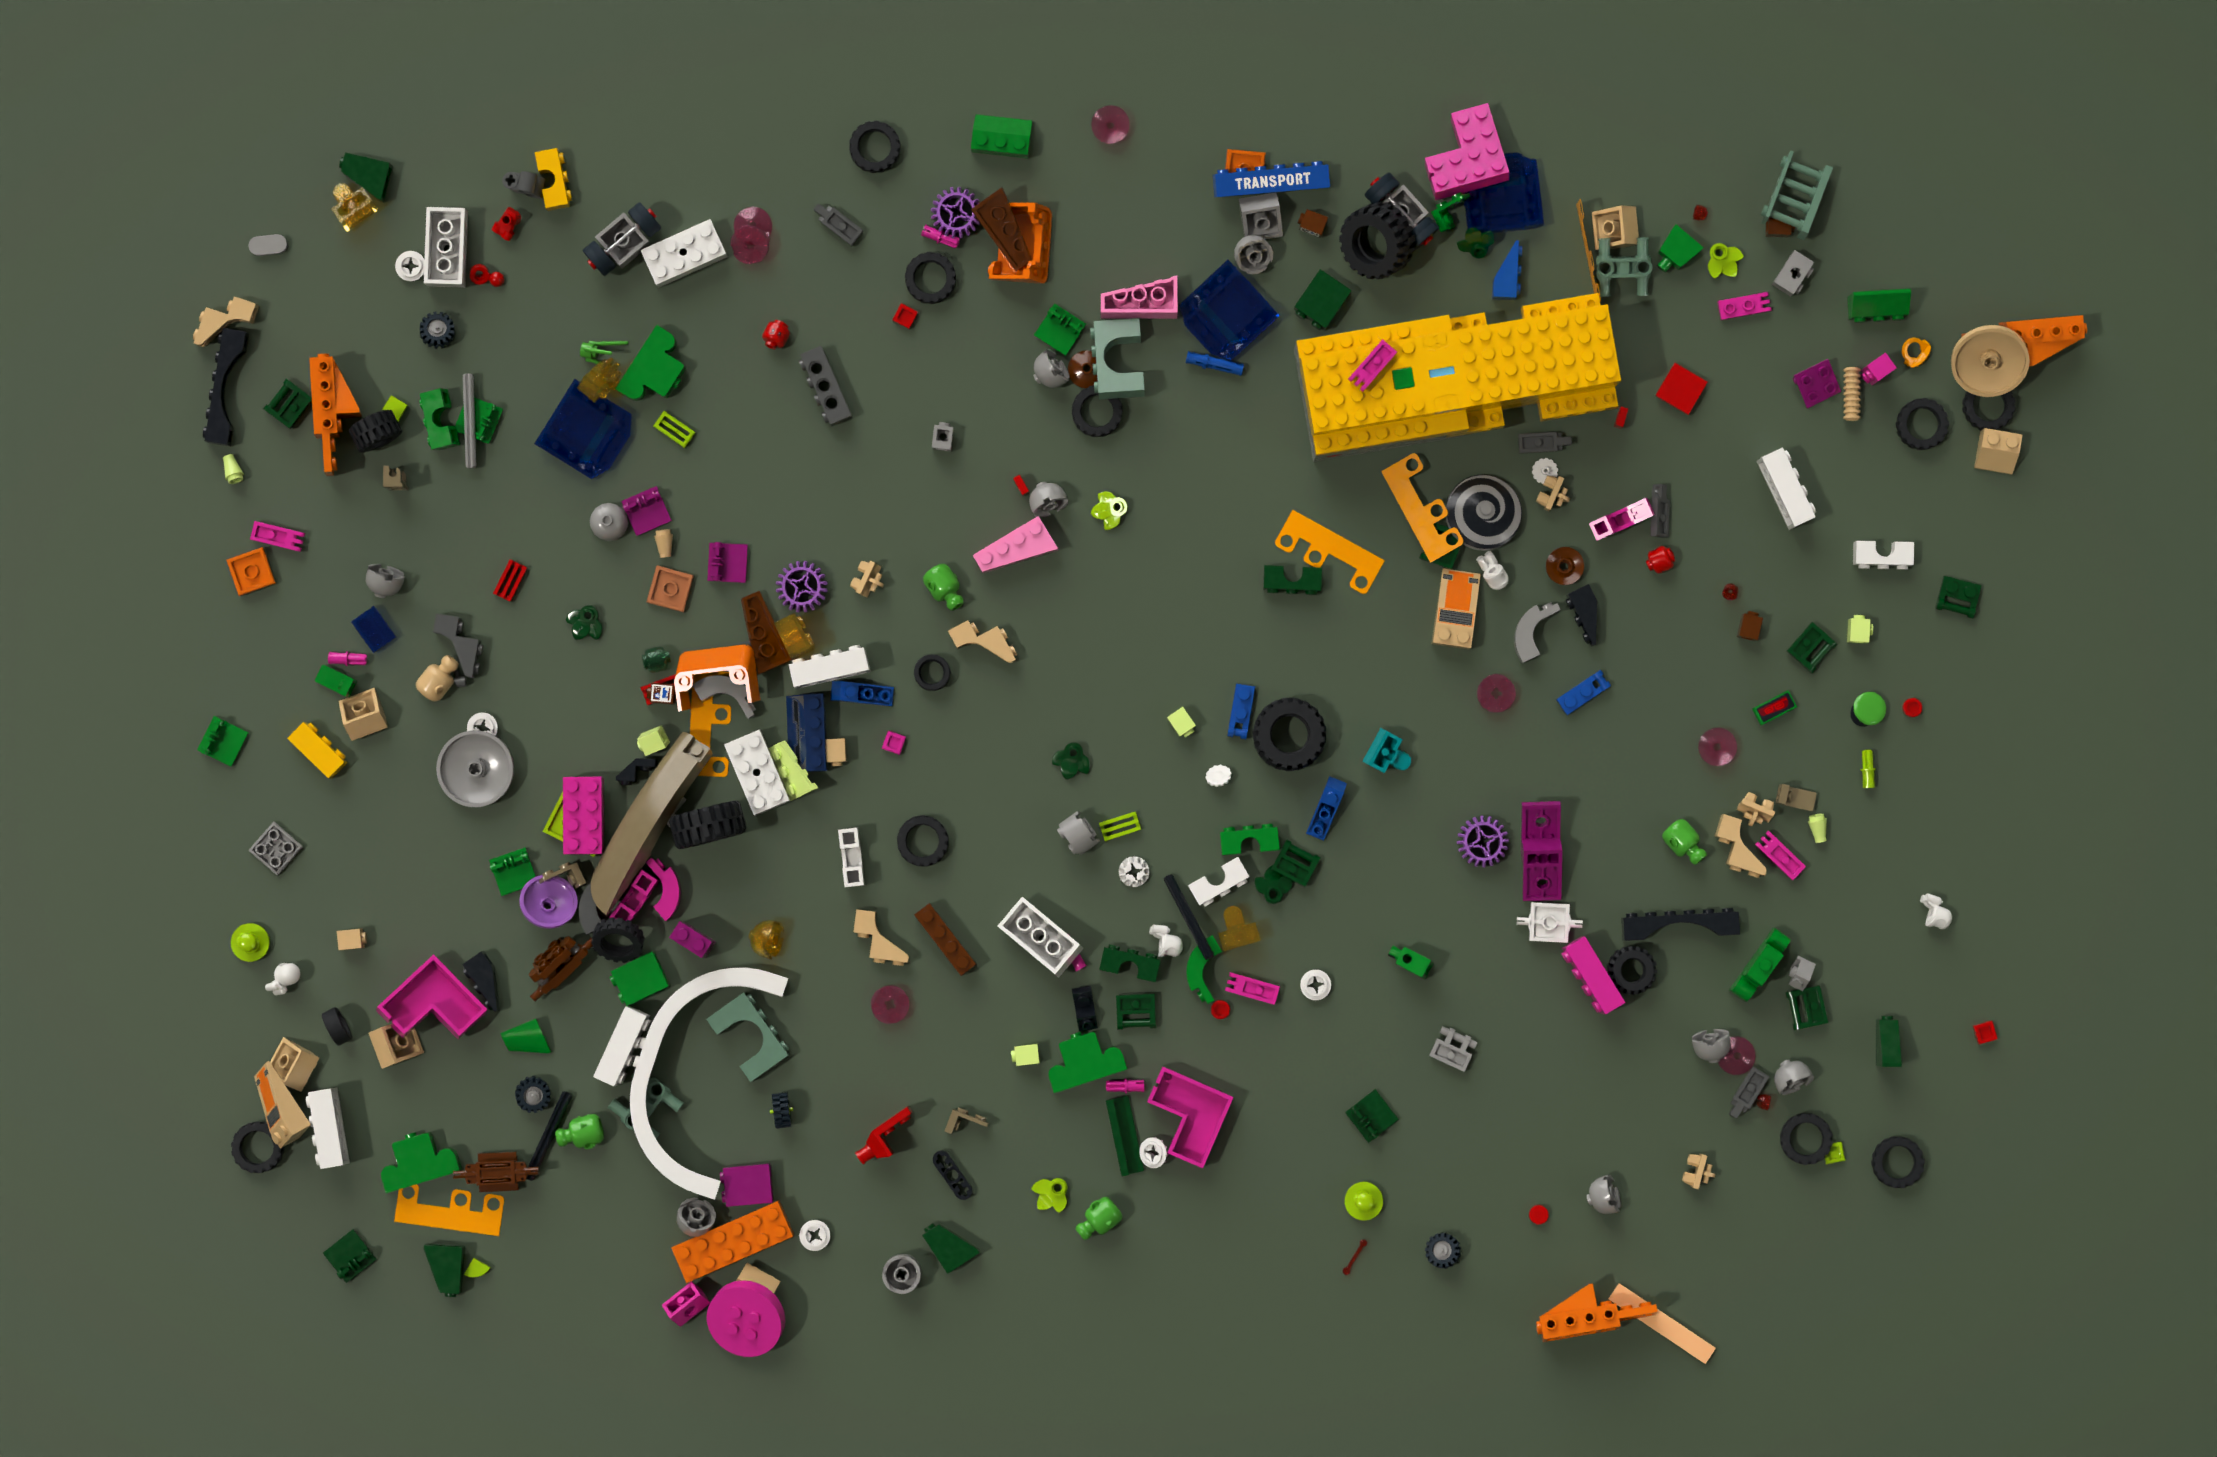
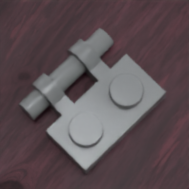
M1442 1026L1439 1033L1445 1035L1446 1038L1444 1041L1436 1039L1429 1056L1465 1072L1472 1054L1466 1052L1468 1046L1475 1049L1477 1042L1468 1035L1463 1036L1455 1032V1029L1451 1027L1448 1029ZM1454 1039L1462 1043L1461 1047L1457 1048L1451 1045V1040Z

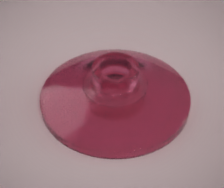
M1113 105L1104 106L1097 110L1091 122L1092 131L1096 138L1109 144L1121 141L1127 135L1130 125L1129 118L1124 110ZM1113 123L1114 127L1112 129L1107 128V124Z
M758 207L743 209L738 213L734 221L736 236L740 241L748 245H757L764 242L772 230V222L769 215ZM755 222L756 226L754 228H750L749 223Z
M1712 728L1701 736L1698 749L1700 756L1705 762L1713 766H1722L1734 758L1737 751V742L1728 730ZM1716 743L1720 745V749L1718 751L1714 750L1713 748L1714 744Z
M1738 1036L1730 1037V1050L1725 1057L1720 1059L1718 1064L1729 1074H1744L1754 1064L1755 1050L1752 1044L1745 1038ZM1736 1052L1740 1053L1738 1060L1734 1058V1053Z

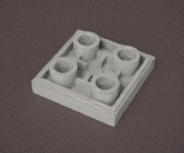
M273 821L248 851L278 876L303 846Z

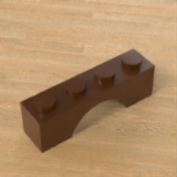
M930 903L914 914L960 976L976 965V962Z

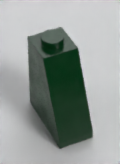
M345 152L344 157H341L339 163L341 172L377 200L384 203L393 167L392 164Z
M1881 1016V1020H1876V1066L1902 1067L1899 1020H1893V1016Z
M932 1223L924 1228L925 1233L922 1236L947 1274L980 1253L976 1246L941 1224L935 1226Z
M425 1244L424 1252L439 1292L445 1293V1297H456V1294L462 1293L465 1246Z

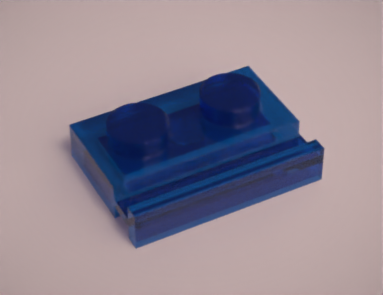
M372 606L369 610L351 621L373 653L397 637L375 606Z

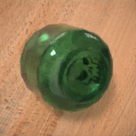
M661 646L646 649L644 655H642L644 669H648L650 673L665 671L668 668V663L671 662L669 651L665 652Z

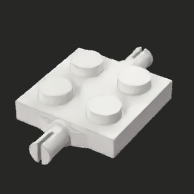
M1531 902L1528 918L1517 917V920L1524 922H1516V925H1528L1529 941L1568 943L1570 929L1582 928V925H1576L1575 923L1583 924V921L1571 920L1569 914L1570 904Z

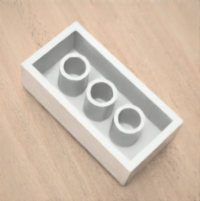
M427 207L424 284L426 286L465 288L468 211L465 208ZM446 245H449L450 248L447 251H444V247Z
M711 219L641 250L658 288L728 257ZM687 250V254L684 256L680 255V252Z
M1782 447L1761 457L1756 462L1788 529L1791 530L1815 518L1816 510L1812 502L1809 503L1806 498L1808 496L1807 490L1798 481L1800 476L1796 468H1792L1790 464L1791 457L1788 451H1784Z
M860 645L848 647L849 651L845 652L838 649L830 651L828 656L816 654L812 655L810 660L805 661L803 658L792 660L793 664H789L793 687L799 689L871 672L866 649L864 647L861 648Z
M760 729L724 744L754 816L790 802V798ZM755 769L760 770L759 776H754L753 771Z
M1023 897L1020 898L998 925L1003 932L1058 978L1083 950L1079 943ZM1044 935V938L1039 941V937Z
M625 1006L595 1071L594 1078L612 1086L623 1084L627 1076L625 1072L626 1067L631 1066L634 1061L635 1055H633L635 1049H639L642 1032L647 1031L650 1026L649 1014L631 1006Z
M338 1088L308 1092L306 1104L311 1109L309 1122L310 1126L314 1127L315 1134L312 1135L313 1145L317 1146L318 1154H315L316 1164L320 1165V1169L349 1164Z

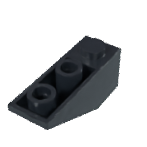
M1587 584L1567 594L1568 599L1565 601L1569 609H1573L1576 614L1574 620L1577 626H1582L1584 631L1582 636L1586 644L1590 643L1592 647L1596 645L1597 599L1590 585Z
M481 951L462 964L464 966L463 972L468 979H473L475 982L473 986L479 995L483 994L485 997L484 1003L488 1009L498 1012L500 1008L495 967L486 953Z

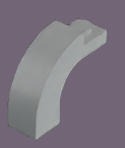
M1550 602L1541 607L1542 611L1535 605L1519 620L1514 633V647L1521 664L1540 655L1533 640L1534 628L1540 620L1561 610L1558 603L1553 605Z
M721 675L709 676L693 684V688L702 702L717 694H728L738 701L748 719L755 716L753 711L756 709L753 703L746 701V687L743 684L733 683L730 677Z

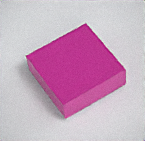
M888 731L882 749L900 755L906 737Z

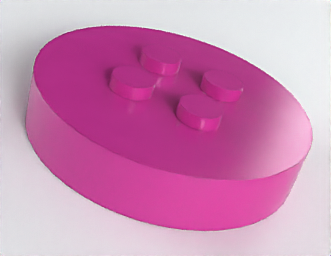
M734 1281L723 1286L712 1299L707 1310V1325L712 1337L722 1348L738 1356L755 1357L767 1353L776 1345L784 1331L785 1312L776 1295L765 1286L752 1281Z

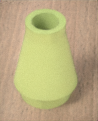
M234 455L224 456L225 480L229 484L241 482L244 473L235 460Z
M1824 814L1810 815L1808 824L1815 838V843L1827 841V818H1825Z

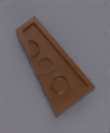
M1003 187L971 209L1015 271H1018L1028 261L1032 260Z
M760 591L743 597L741 604L750 646L754 650L758 676L791 661L792 658Z

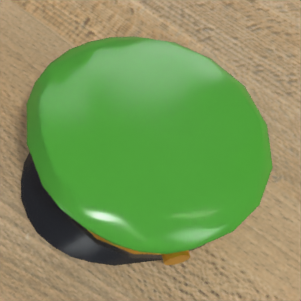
M1875 692L1862 693L1856 698L1851 708V719L1856 725L1862 727L1880 723L1886 714L1885 701Z

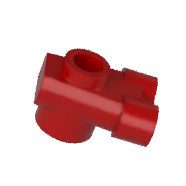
M508 207L500 220L494 223L492 231L501 235L503 239L511 241L515 234L513 232L515 225L521 222L520 213Z

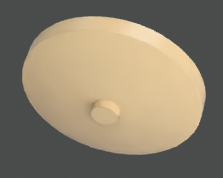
M1998 325L1981 326L1969 331L1956 343L1951 355L1952 373L1957 383L1967 392L1982 397L2000 396L2016 388L2025 378L2030 363L2028 348L2021 336L2009 328Z

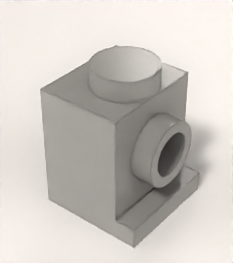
M939 422V425H934L933 450L951 452L954 427H950V423ZM946 434V440H941L940 435Z
M1798 956L1790 968L1789 976L1791 979L1789 985L1803 991L1810 982L1816 964Z

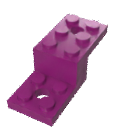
M1560 801L1522 802L1521 856L1523 862V901L1561 900L1563 850L1560 840ZM1540 817L1546 819V821L1541 824L1536 822V820ZM1540 879L1547 880V883L1544 885L1537 884Z

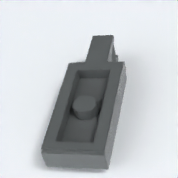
M819 203L815 206L814 211L820 215L818 220L849 245L853 246L863 233V230L835 208L828 206L825 209Z
M1557 432L1518 434L1519 454L1557 452L1562 450V446H1570L1572 444L1571 437H1561V433Z
M1654 484L1652 488L1651 507L1655 515L1651 517V537H1669L1670 500L1667 499V485Z
M1752 1066L1732 1098L1733 1100L1730 1104L1734 1106L1729 1115L1737 1119L1741 1111L1746 1113L1769 1079V1076Z

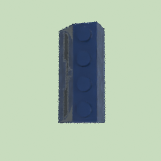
M803 694L786 696L788 745L798 758L797 763L802 770L806 769L807 772L828 771L825 742V695Z

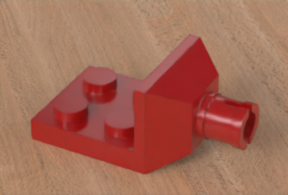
M909 1106L875 1128L866 1141L867 1144L855 1152L863 1165L874 1157L884 1158L894 1154L882 1133L886 1136L896 1129L894 1127L895 1124L899 1122L902 1125L911 1119L910 1114L913 1111Z

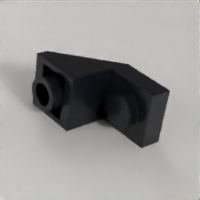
M636 758L616 776V781H620V785H632V782H637L638 767L642 771H652V767H657V760Z
M1091 986L1073 988L1072 994L1079 1032L1097 1029Z

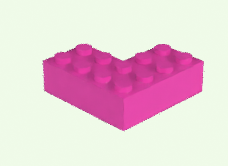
M1488 103L1451 113V123L1459 149L1425 158V168L1429 182L1431 181L1435 201L1451 197L1460 192L1465 193L1509 180V169Z
M433 954L379 1004L376 1011L387 1023L392 1021L391 1027L402 1038L432 1013L459 1039L486 1014L487 1008Z
M1162 1066L1156 1079L1158 1087L1153 1086L1147 1102L1182 1117L1167 1153L1203 1168L1233 1100V1096Z

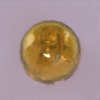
M765 920L759 922L750 931V944L757 955L767 959H772V956L776 957L784 940V938H780L781 932H784L783 924L774 920Z

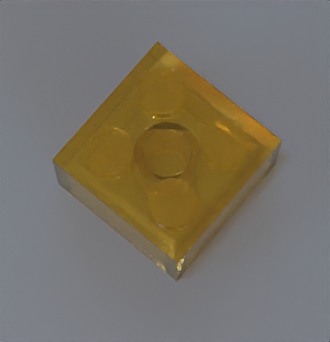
M793 613L774 623L792 660L813 651L812 646L815 643L811 635L805 633L804 628H806V625L801 616L797 617Z

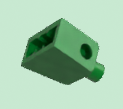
M1675 224L1658 251V254L1663 259L1657 266L1665 273L1671 266L1679 270L1704 247Z
M1392 946L1388 956L1397 960L1395 964L1424 980L1434 964L1430 959L1406 947L1401 950ZM1408 956L1412 958L1410 963L1405 962Z

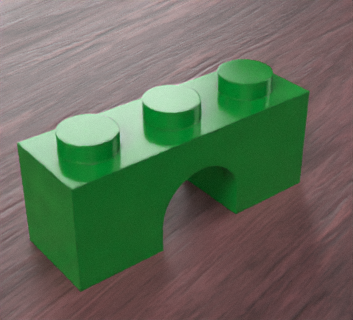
M439 388L420 393L419 403L424 413L423 422L427 428V441L431 450H443L460 445L456 426H443L440 422L441 413L446 409L452 408L448 389Z
M1263 824L1260 829H1254V825L1242 826L1243 830L1235 831V827L1223 828L1224 832H1220L1222 855L1241 854V843L1246 838L1256 839L1259 843L1260 852L1280 850L1278 827H1273V824Z

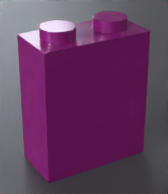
M679 921L669 937L700 958H706L716 941L684 921Z
M770 1163L724 1167L723 1172H720V1181L724 1183L725 1191H722V1202L726 1203V1207L774 1202Z

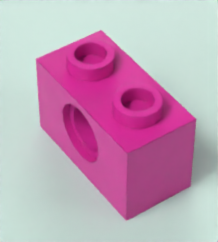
M1885 352L1861 370L1863 373L1861 376L1867 384L1874 385L1897 367Z
M691 1281L663 1303L662 1307L668 1317L681 1327L708 1306L710 1301L703 1290Z

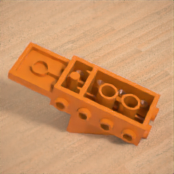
M2083 315L1999 323V326L2015 331L2024 340L2029 352V366L2038 364L2085 338V334H2087V324L2084 323Z
M325 353L309 358L313 425L316 439L322 438L324 472L326 476H334V471H337V459L333 457V452H336V441L334 438L339 437V432H343L341 418L361 417V411L333 356Z
M1592 1283L1542 1316H1539L1536 1328L1538 1335H1542L1543 1342L1619 1330L1621 1327L1620 1321L1654 1316L1658 1311L1657 1305H1652L1651 1302L1640 1303L1637 1308H1632V1305L1622 1306L1620 1311L1617 1309V1304H1612V1301L1600 1302L1599 1306H1597Z

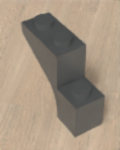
M436 614L433 633L444 635L453 642L464 675L475 679V675H478L480 670V664L477 663L478 656H481L483 652L481 641L459 637V633H462L464 622H461L462 618Z

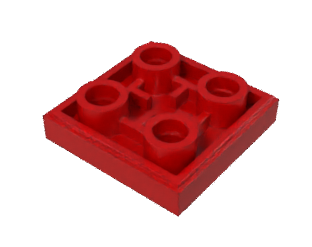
M1674 363L1655 396L1689 415L1705 388L1707 381Z

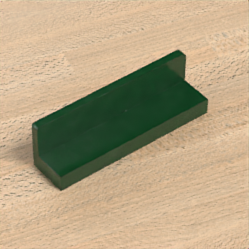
M1123 1096L1106 1100L1121 1176L1144 1171L1129 1097Z

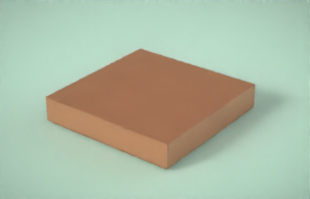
M657 565L647 603L684 613L694 575Z

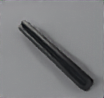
M1170 874L1164 877V881L1205 960L1214 957V953L1174 876Z
M562 1092L528 1167H540L555 1135V1131L572 1098L571 1093ZM528 1175L527 1180L533 1181L536 1175Z

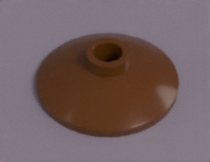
M1085 350L1076 353L1068 364V373L1071 381L1076 386L1085 389L1089 386H1094V382L1098 381L1097 375H1093V364H1096V357H1092V351ZM1085 365L1090 366L1089 372L1083 370Z
M1570 547L1555 549L1550 553L1546 561L1548 576L1552 581L1560 585L1575 583L1580 579L1584 571L1582 556L1578 551ZM1562 563L1567 564V570L1561 569Z

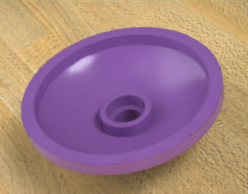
M542 875L532 878L525 884L520 894L519 904L524 917L532 924L546 929L558 928L568 923L575 915L578 904L574 888L568 881L559 876L541 884L538 880L543 877ZM548 905L550 909H546L544 906Z

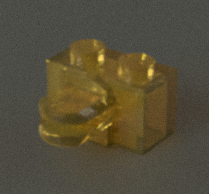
M345 183L338 184L333 189V196L338 204L331 208V210L346 231H349L378 210L362 187L354 193Z
M612 357L608 360L604 359L593 367L583 377L577 387L594 403L600 398L604 399L610 392V389L615 390L620 382L619 378L622 375L618 370L620 364L618 362L613 364L614 359Z
M1230 906L1226 908L1223 916L1227 930L1218 933L1223 951L1261 941L1255 922L1246 925L1242 912L1238 907Z

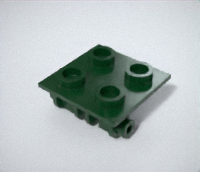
M1376 1089L1345 1112L1368 1143L1399 1120Z
M354 1229L323 1252L324 1256L338 1272V1277L346 1283L376 1260V1257Z

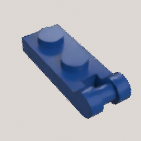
M1599 670L1556 699L1566 715L1611 686L1610 682L1606 681L1603 677L1604 673L1602 670ZM1597 680L1600 686L1595 688L1592 684L1593 681Z
M1236 684L1228 737L1239 736L1241 737L1240 739L1246 740L1255 691L1254 686ZM1235 723L1243 724L1242 729L1235 728Z

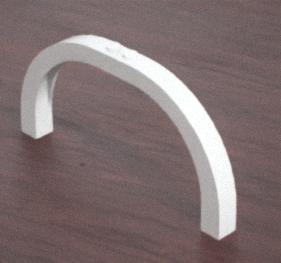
M728 968L706 973L682 986L664 1003L655 1016L646 1038L642 1037L639 1048L642 1051L640 1056L636 1055L633 1067H636L630 1092V1112L633 1128L641 1148L651 1163L670 1181L688 1191L715 1200L721 1181L695 1173L678 1164L662 1149L651 1130L646 1110V1091L665 1031L675 1015L687 1003L701 994L724 987H748L782 997L788 978L752 968Z

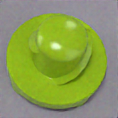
M254 923L239 926L231 937L233 953L239 959L247 962L258 961L263 958L270 946V936L267 931Z
M1358 1182L1347 1190L1344 1203L1346 1210L1352 1217L1365 1221L1376 1217L1380 1213L1383 1206V1196L1374 1184Z

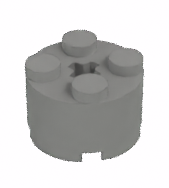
M1076 811L1059 824L1060 828L1057 829L1059 835L1063 839L1066 838L1070 843L1068 847L1074 855H1082L1100 842L1099 839L1095 840L1094 837L1097 834L1086 818L1081 819L1079 817L1081 814L1079 811Z
M908 1254L892 1256L886 1262L882 1271V1279L885 1286L898 1294H906L913 1291L919 1284L922 1276L919 1262ZM899 1269L907 1272L904 1279L901 1276H897Z

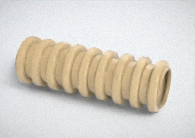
M1846 367L1843 369L1845 372L1843 375L1845 378L1843 381L1845 384L1843 387L1845 390L1843 393L1845 396L1843 399L1845 402L1843 405L1845 408L1843 419L1846 421H1858L1861 419V416H1859L1861 410H1859L1861 404H1859L1861 401L1859 398L1861 395L1859 392L1861 389L1859 386L1861 383L1859 380L1861 369L1859 367Z

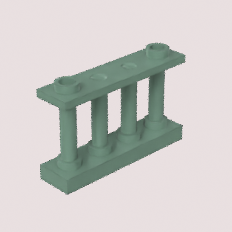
M1790 150L1789 154L1783 156L1779 166L1782 167L1769 204L1768 206L1764 205L1761 216H1763L1761 223L1765 225L1769 217L1796 227V230L1799 231L1797 238L1804 240L1811 228L1833 167L1825 165L1823 170L1816 171L1791 161L1794 152ZM1791 168L1815 178V181H1818L1816 187H1809L1785 177L1787 169ZM1783 184L1808 194L1811 197L1810 203L1804 204L1779 194L1781 185ZM1775 201L1803 211V214H1805L1804 219L1799 221L1772 210Z

